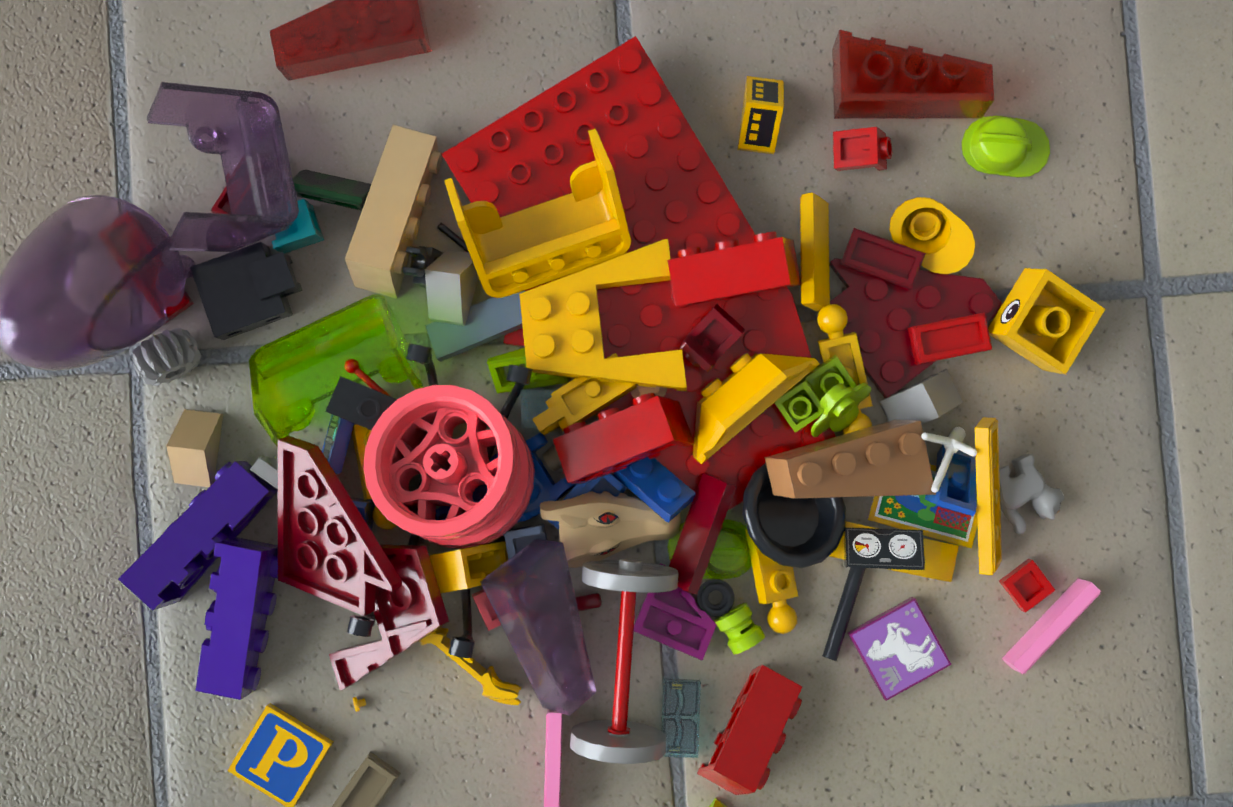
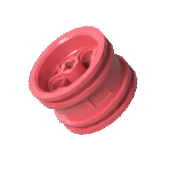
M432 385L416 389L397 399L382 413L372 428L365 447L363 468L366 487L376 507L389 521L401 529L447 548L465 549L486 545L503 536L518 522L526 510L534 487L535 469L532 454L523 435L487 399L472 390L455 385ZM461 423H466L467 430L465 434L458 439H453L454 428ZM486 425L489 426L491 429L486 430ZM497 445L498 458L490 462L487 447ZM421 474V485L418 489L410 491L409 482L411 478ZM479 485H487L488 491L484 498L479 502H474L472 496L475 488ZM436 506H450L445 520H435Z

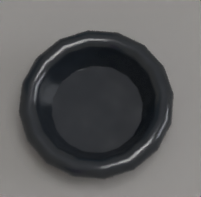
M766 462L752 474L744 491L742 515L749 537L762 554L783 566L805 568L823 562L837 549L844 534L846 524V506L843 497L789 498L773 495Z

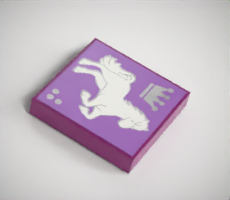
M913 597L847 632L885 701L952 665L916 599Z

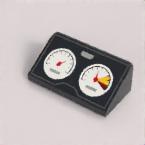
M845 528L844 566L850 568L925 570L923 530Z

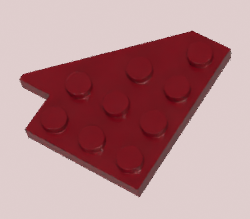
M834 258L829 262V266L847 288L832 299L830 304L839 305L846 311L848 322L843 333H856L865 373L884 398L890 397L936 362L915 365L908 328L979 313H985L986 321L989 322L996 316L1002 306V302L985 280L981 278L919 270L914 286L909 290L840 265L841 259Z
M291 436L278 439V581L366 616L375 611L376 586L392 592L402 586V580L319 446Z

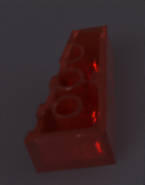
M334 0L270 30L276 67L288 81L431 52L421 0Z
M839 30L832 49L834 119L982 118L994 102L992 64L943 54L942 57L924 53L923 48L908 46L906 49L885 44L886 40L871 37L870 40L854 37L852 32Z

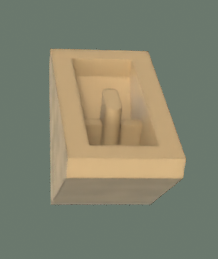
M184 409L166 445L174 483L210 487L214 483L223 414Z

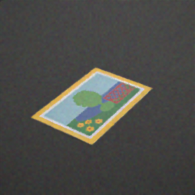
M930 464L934 482L936 477V466ZM925 495L874 496L868 516L869 521L898 529L923 530L924 536L971 549L978 526L977 507L974 516H970L925 500Z

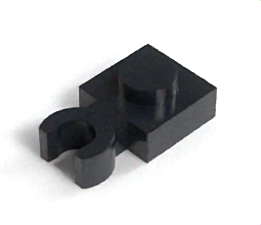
M407 246L406 252L411 255V264L409 267H403L402 271L405 275L413 276L412 283L426 288L425 269L440 257L443 252L433 247Z

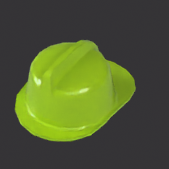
M986 116L972 122L965 131L961 142L962 154L967 163L976 171L986 174L1017 178L1029 177L1039 172L1045 166L1050 154L1049 139L1041 127L1025 119L1006 116Z

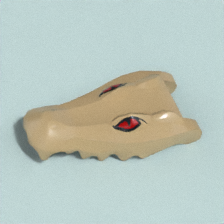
M591 491L562 501L540 503L541 518L559 521L560 547L549 546L543 549V563L557 567L577 568L582 567L583 563L603 560L615 553L644 542L671 539L679 532L681 524L680 513L668 523L637 496L629 497L624 493H620L618 497H615L606 491L601 494Z

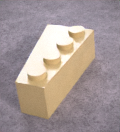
M396 125L392 126L345 257L354 287L397 299L404 276L402 270L403 267L407 266L410 253L406 252L407 246H412L416 239L423 207L427 206L430 199L433 174H438L442 163V152H438L436 136Z

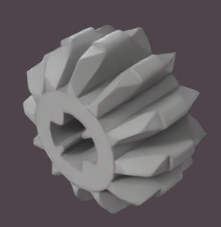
M175 328L171 331L164 330L158 335L153 334L150 339L142 341L140 346L133 350L132 360L138 376L142 377L145 384L159 386L162 383L168 384L172 380L180 379L184 374L190 373L192 368L198 366L202 355L198 350L199 346L194 337H191L188 330Z

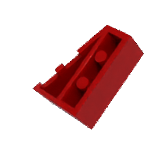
M776 231L754 235V243L739 245L738 239L715 243L716 250L701 253L700 247L677 251L679 258L667 260L675 306H686L749 293L764 292L780 287L801 285L794 240L785 237L777 238Z
M648 393L633 399L632 403L634 406L620 411L619 407L611 408L597 415L599 420L586 425L585 422H579L564 428V435L553 439L567 482L582 484L627 468L626 465L649 457L650 460L661 456V451L678 444L683 445V448L695 444L680 402L655 396L654 393Z
M764 665L754 668L730 710L732 715L723 734L719 732L714 740V744L717 747L708 766L702 763L697 774L734 795L755 793L756 789L761 790L770 775L771 770L767 767L773 753L777 754L781 750L785 742L786 733L783 732L787 720L788 718L792 720L799 711L802 699L798 698L803 686Z

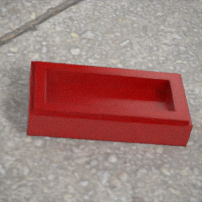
M985 313L908 328L915 365L992 350Z

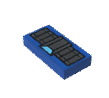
M331 415L322 453L335 474H340L354 423Z

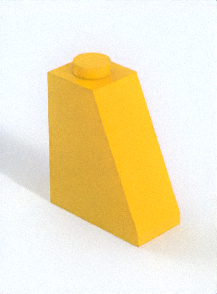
M505 541L429 556L440 593L463 590L515 578L514 571L510 570Z

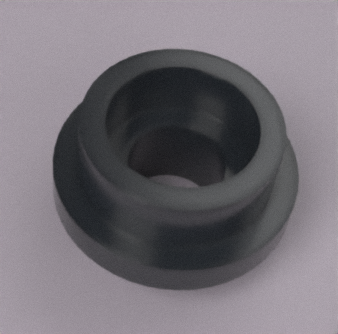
M710 579L700 586L697 593V603L700 609L709 616H723L733 607L734 592L731 586L724 580ZM715 590L722 593V600L717 604L710 603L708 599L709 594Z

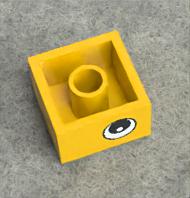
M1024 268L988 327L989 335L1040 369L1066 375L1104 313L1105 308L1047 269Z

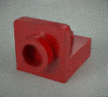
M877 126L834 131V169L844 171L875 167L879 171L887 170V159L892 157L890 137H886V133Z

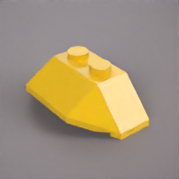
M748 353L741 356L729 367L733 371L731 375L722 382L719 378L714 379L700 392L704 397L697 402L693 457L697 462L703 464L716 451L820 365V363L815 358L761 353L754 354L752 357Z

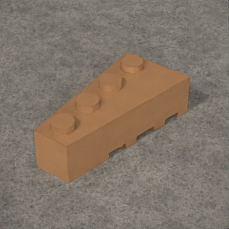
M895 419L765 457L773 495L789 498L936 495L931 490L933 477L925 440L921 437L923 433L921 421Z

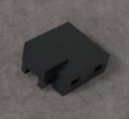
M258 242L190 267L215 338L226 340L293 315L286 297L303 290L300 283L296 281L291 267L293 263L291 256L284 252L272 255L269 246Z

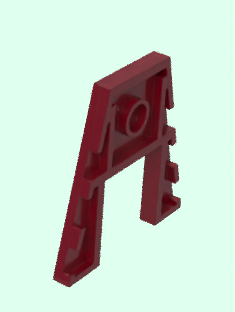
M380 544L400 576L402 586L392 592L376 586L375 611L373 612L382 639L340 649L329 654L339 690L352 686L449 622L426 546Z

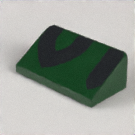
M301 170L288 183V188L297 197L360 211L363 209L371 187L369 183L310 170Z

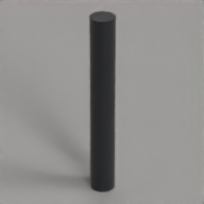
M850 568L822 655L825 658L837 661L866 568Z

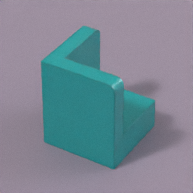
M305 199L290 203L292 211L270 219L276 240L271 242L273 248L278 252L288 253L324 241L314 207Z

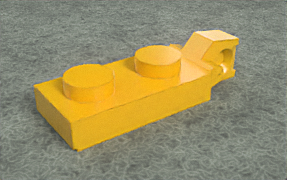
M615 353L607 358H616L618 356ZM578 376V378H574L551 393L552 397L545 402L548 409L532 420L543 435L559 426L563 431L567 426L587 420L637 388L634 383L618 381L612 383Z

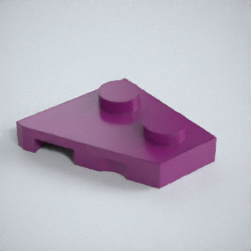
M679 587L667 592L647 593L634 623L635 633L700 661L705 656L716 628L715 622L705 611L700 609L691 594Z

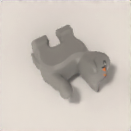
M1025 454L1012 460L1016 470V474L1012 477H1009L1011 472L1009 465L1002 468L999 467L1000 507L1005 517L1012 523L1016 534H1023L1026 530V522L1018 513L1017 508L1032 500L1033 508L1041 519L1049 518L1054 520V515L1060 511L1061 502L1064 500V494L1059 488H1052L1046 485L1043 476L1034 466L1035 458L1033 454Z

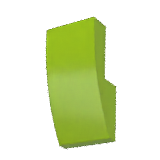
M834 355L807 374L774 403L793 431L797 432L823 414L824 409L820 406V401L832 387L839 383H842L846 388H854L857 385L837 355Z

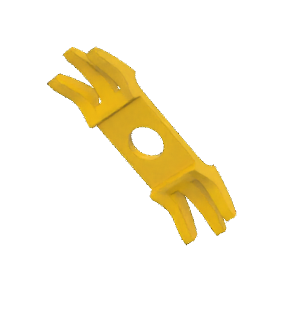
M440 627L419 641L421 645L427 643L435 645L478 680L483 686V696L503 704L519 705L521 703L517 696L522 687L500 680L493 666L485 669L473 658H462L448 653L451 640L446 636L449 632L447 628Z

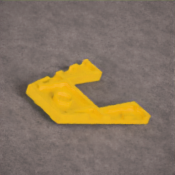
M668 239L658 241L520 293L526 367L533 369V373L578 378L577 376L612 383L618 381L634 383L644 387L656 388L658 386L674 388L677 391H687L682 350L607 359L604 357L597 289L671 280L667 260H670Z

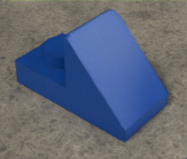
M944 445L937 452L936 474L946 452ZM960 450L954 453L939 491L936 492V495H925V500L974 516L977 507L975 456Z

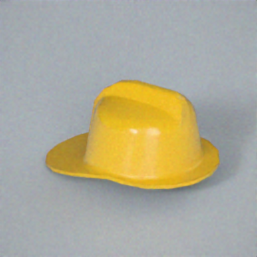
M916 197L907 200L896 208L890 219L889 230L892 240L895 243L926 253L922 266L933 273L950 274L958 272L968 265L974 255L975 239L972 230L951 210L932 198Z

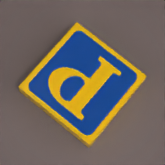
M269 703L227 771L284 806L295 807L334 741Z

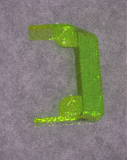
M381 294L367 296L260 347L251 355L249 368L254 415L277 448L278 439L289 436V433L293 431L303 430L311 423L315 414L314 404L333 395L340 376L356 383L362 381L356 374L348 373L345 370L344 364L348 359L357 360L359 368L369 377L380 373L386 382L401 383L409 379L415 390L424 388L417 362L406 359L409 345L386 298Z

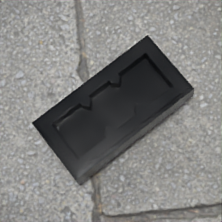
M340 376L325 412L372 430L382 413L397 399Z

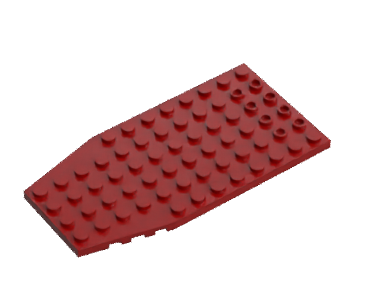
M636 36L442 153L444 160L470 202L487 201L492 203L497 208L501 218L572 193L570 186L572 173L581 165L595 161L588 131L596 128L614 170L631 238V245L626 253L664 239H668L670 259L679 258L677 251L693 247H700L701 253L716 250L715 243L738 239L739 245L754 243L753 236L756 234ZM671 280L597 289L605 359L615 353L618 357L682 350L680 345L685 337L716 304L745 329L743 334L716 361L714 367L709 372L705 371L702 367H696L686 359L682 350L687 391L667 388L664 397L680 402L693 440L697 402L704 397L700 393L701 390L714 379L719 378L722 382L731 375L733 371L729 367L741 356L748 353L752 357L754 354L761 353L811 358L794 299L787 286L686 306H675ZM629 392L599 412L601 413L619 407L620 411L634 406L632 403L634 398ZM773 403L703 464L697 462L693 457L694 444L683 448V445L678 444L661 451V456L655 459L695 493L703 473L713 475L737 486L728 509L730 510L743 502L746 486L752 474L766 462L765 457L836 436L830 427L817 437L811 435V428L820 417L794 432L778 407Z

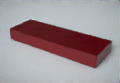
M707 473L702 474L695 498L692 501L669 567L678 570L677 587L692 594L698 593L737 487Z

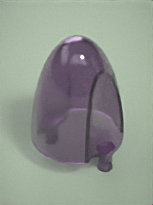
M90 195L71 200L48 216L26 237L14 252L0 276V348L12 360L24 366L40 370H68L104 361L138 344L169 320L166 309L168 306H177L182 301L185 281L193 276L190 267L196 264L190 257L180 255L173 240L161 224L136 205L119 198L103 195Z

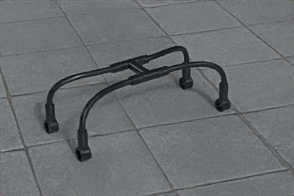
M409 344L406 359L424 364L429 386L438 385L431 354L432 348ZM509 365L506 380L515 382V385L500 411L506 418H508L524 386L530 384L533 369ZM495 445L487 447L489 459L492 457ZM411 533L408 545H417L420 536ZM470 588L461 590L463 635L451 638L448 652L450 655L462 658H472L475 644L472 637ZM374 612L366 616H350L347 633L370 637L376 620Z

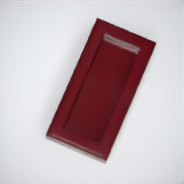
M853 228L840 265L911 290L926 253Z

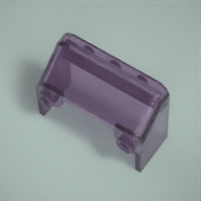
M161 82L147 115L148 123L184 126L187 129L190 143L197 150L208 154L221 155L231 214L183 212L168 242L169 250L233 252L290 228L298 216L299 207L279 108L276 102L270 96L261 92Z

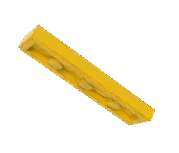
M983 417L974 428L975 449L977 450L975 459L979 574L993 575L1002 561L998 420L996 418Z

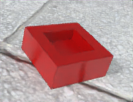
M1027 559L999 580L1019 609L1025 613L1055 591L1054 587L1031 559Z

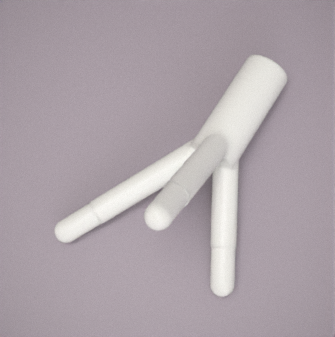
M961 427L953 428L948 437L926 432L921 435L923 440L943 444L946 450L931 487L934 493L939 491L954 453L960 450L971 456L977 455L976 449L962 443L966 433Z

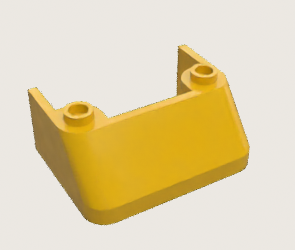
M596 128L588 131L595 161L581 165L572 173L570 177L572 193L501 218L497 208L487 201H476L462 206L452 178L444 180L458 226L487 295L495 298L507 297L624 255L630 248L631 238L614 170Z

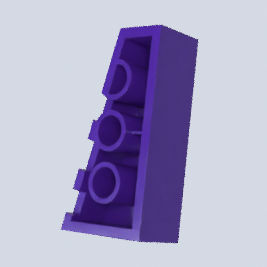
M247 461L226 463L216 473L214 477L216 481L207 490L201 491L191 501L189 508L170 524L165 532L118 578L123 585L152 611L180 602L219 558L214 556L215 542L237 538L278 492V489L250 470L252 466Z
M238 537L215 542L214 556L221 557V563L217 572L211 574L209 589L214 590L216 593V600L211 603L206 611L204 623L206 630L211 631V637L206 638L201 646L195 691L241 700L249 695L252 690H256L261 677V668L257 667L259 654L265 651L268 643L269 631L265 630L267 616L272 615L277 599L276 593L272 592L275 578L278 579V545Z

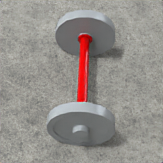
M638 559L600 560L583 563L582 582L602 589L621 591L612 720H593L573 726L571 729L570 749L588 759L607 763L636 764L659 760L665 756L666 734L652 726L627 721L636 592L658 593L677 589L678 570L664 565L646 563Z

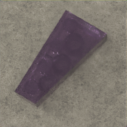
M535 539L481 580L480 583L542 707L570 716L596 693V687L563 542Z

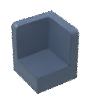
M544 524L511 529L504 534L510 570L519 569L521 566L543 563L542 552L544 548L548 547Z

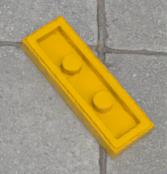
M815 193L802 194L800 197L801 303L819 312L824 306L830 304L829 203Z

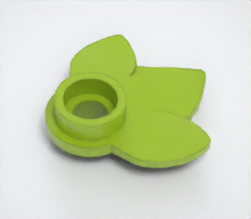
M842 383L832 387L820 401V406L824 411L821 417L813 424L811 435L817 437L829 427L833 432H839L847 428L857 418L859 413L857 406L869 396L872 390L867 383H861L854 388H846Z

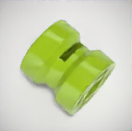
M746 602L731 608L728 613L714 620L719 630L725 632L729 638L727 644L733 655L750 649L766 637L761 627L754 624L751 619L753 613Z

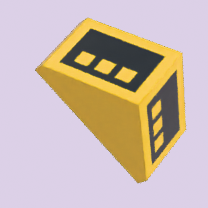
M747 76L737 150L774 155L784 108L783 80Z

